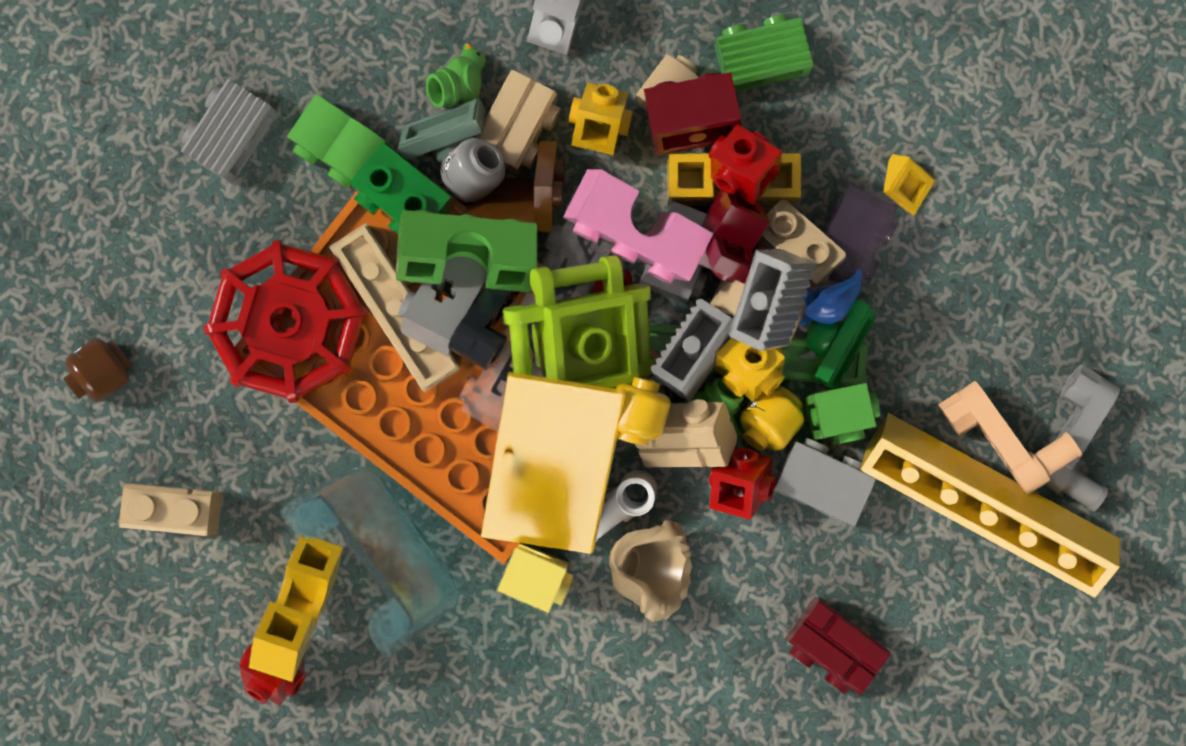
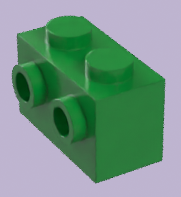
M383 142L349 182L358 193L354 200L372 215H375L380 210L392 220L388 227L397 235L402 210H427L432 213L447 214L454 206L453 199L449 194Z

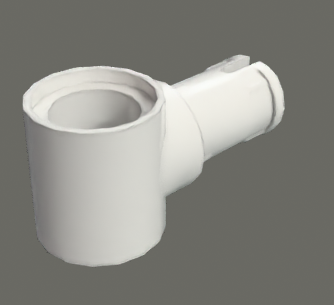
M633 470L621 479L617 487L606 494L607 500L603 503L596 542L622 520L628 522L635 516L647 513L653 507L658 490L657 483L652 475L642 470ZM630 484H641L646 488L648 498L642 502H634L628 498L625 488Z

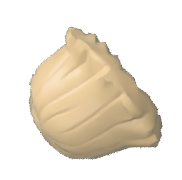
M671 520L664 521L662 526H654L650 529L626 533L621 539L616 541L610 551L609 566L612 571L614 589L622 596L639 605L640 611L652 622L661 621L662 619L667 620L674 612L679 610L682 600L687 597L688 587L691 584L690 572L692 562L690 559V547L686 538L687 534L679 523L672 522Z

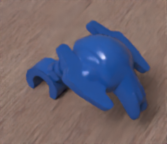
M858 268L853 278L833 286H821L814 290L811 289V286L807 287L808 294L803 296L805 301L804 312L807 316L801 319L799 324L804 326L812 321L832 324L842 320L849 313L857 295L860 293L862 271Z

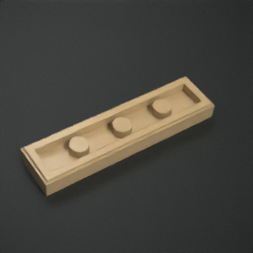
M366 223L329 246L333 254L340 259V265L424 393L461 370L451 353L447 357L401 333L403 316L399 315L398 312L410 290L404 281L396 280V268Z

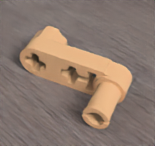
M976 381L938 404L943 415L959 437L975 426L979 427L1027 495L1049 482L1051 474L1076 458L1083 456L1078 445L1067 432L1035 454L1031 451L1027 452Z

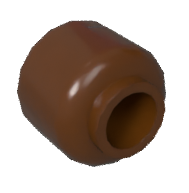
M94 338L66 358L65 365L70 374L64 377L63 380L78 399L87 395L92 401L100 403L129 382L128 370L132 368V365L112 339L106 343L100 338Z

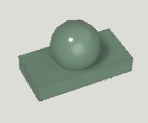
M474 99L407 124L403 128L398 150L405 160L432 151L433 158L442 165L446 156L462 141L482 133L486 109L480 99Z

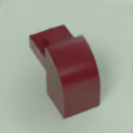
M721 190L702 224V227L712 232L713 236L699 264L712 269L716 276L726 282L734 283L736 280L745 284L754 259L752 250L770 222L762 202L758 200L753 205L735 193L728 194Z

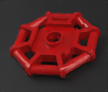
M282 240L272 241V245L229 269L226 267L222 269L219 273L222 278L208 324L203 325L204 335H209L228 370L232 385L236 388L244 386L286 398L289 403H297L300 397L342 374H349L352 370L350 363L364 318L368 317L366 307H362L339 263L340 259L335 255L328 257L286 245ZM289 263L317 272L308 282L287 276L285 264ZM273 265L274 276L268 278L267 282L251 288L243 281ZM328 279L344 309L330 310L319 291L325 280ZM238 289L245 295L237 321L227 322L233 299ZM286 309L293 310L292 318L296 320L295 327H289L286 333H280V325L274 322L275 315H283ZM335 320H345L336 352L333 354L325 347L331 323ZM239 331L246 340L251 353L244 362L228 333ZM316 354L321 355L328 361L326 364L297 379L296 365L310 360ZM261 360L284 366L285 380L253 370Z

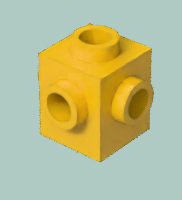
M587 83L582 99L574 97L571 106L569 123L575 124L571 146L614 155L619 134L627 136L631 124L633 111L625 109L629 92L617 90L608 84L595 85Z
M731 337L715 354V370L723 376V383L732 393L739 397L745 395L754 403L762 393H765L767 396L772 394L783 381L785 376L782 372L785 356L782 355L781 347L760 351Z

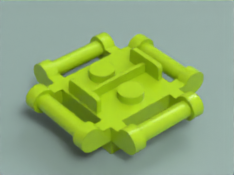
M616 255L601 257L597 263L550 271L548 267L532 269L530 272V285L535 294L536 304L511 306L503 309L504 323L509 325L514 373L532 376L527 323L537 322V324L532 325L535 364L542 369V377L615 389L620 384H631L634 377L653 374L651 366L656 365V358L651 356L647 301L651 299V285L631 284L624 287L622 265ZM597 280L603 281L604 292L555 300L554 288Z

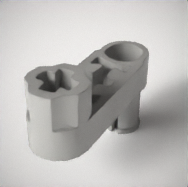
M1079 365L1070 375L1060 394L1062 398L1075 405L1076 408L1056 440L1067 432L1083 454L1115 403L1120 388L1086 366ZM1076 458L1049 476L1050 481L1044 484L1046 487L1057 494L1061 491L1093 512L1100 507L1108 493L1106 487L1097 484L1076 470V464L1080 458Z

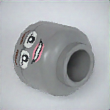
M470 138L462 141L446 156L442 162L440 172L445 187L455 198L464 202L475 203L484 199L501 184L505 177L506 168L502 154L495 145L480 138Z

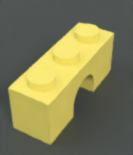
M520 543L519 546L515 547L497 591L549 613L553 603L562 606L573 575L566 572L569 562L527 544Z

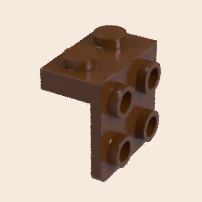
M540 141L535 178H504L501 184L484 199L475 203L468 202L466 214L478 218L516 219L521 222L537 223V233L553 232L555 207H562L563 184H565V158H557V141Z

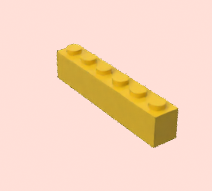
M890 413L886 415L866 447L861 471L1094 598L1120 568V538L1034 491L1027 495L1021 486L1012 479Z

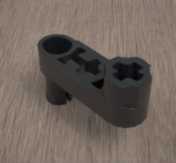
M485 289L455 329L449 341L448 349L485 371L491 369L508 338L496 331L494 327L503 317V309L510 307L520 292Z

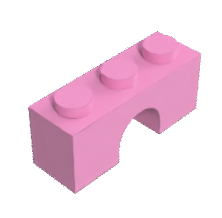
M602 169L587 170L563 217L576 224L573 232L597 243L599 238L613 245L611 253L633 264L636 259H639L650 265L648 273L663 282L671 284L673 279L690 281L713 233L679 213L661 212L653 228L647 233L641 234L636 230L631 220V208L639 191Z

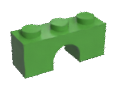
M402 210L398 232L396 280L441 284L445 263L455 257H468L477 261L483 267L486 276L485 289L530 293V272L532 269L537 268V223L521 222L516 219L478 218L468 214L460 216L437 214L427 210Z

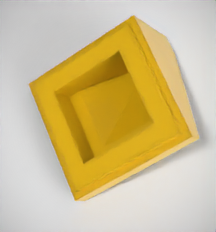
M892 154L888 162L883 192L906 212L914 216L936 180L910 157Z

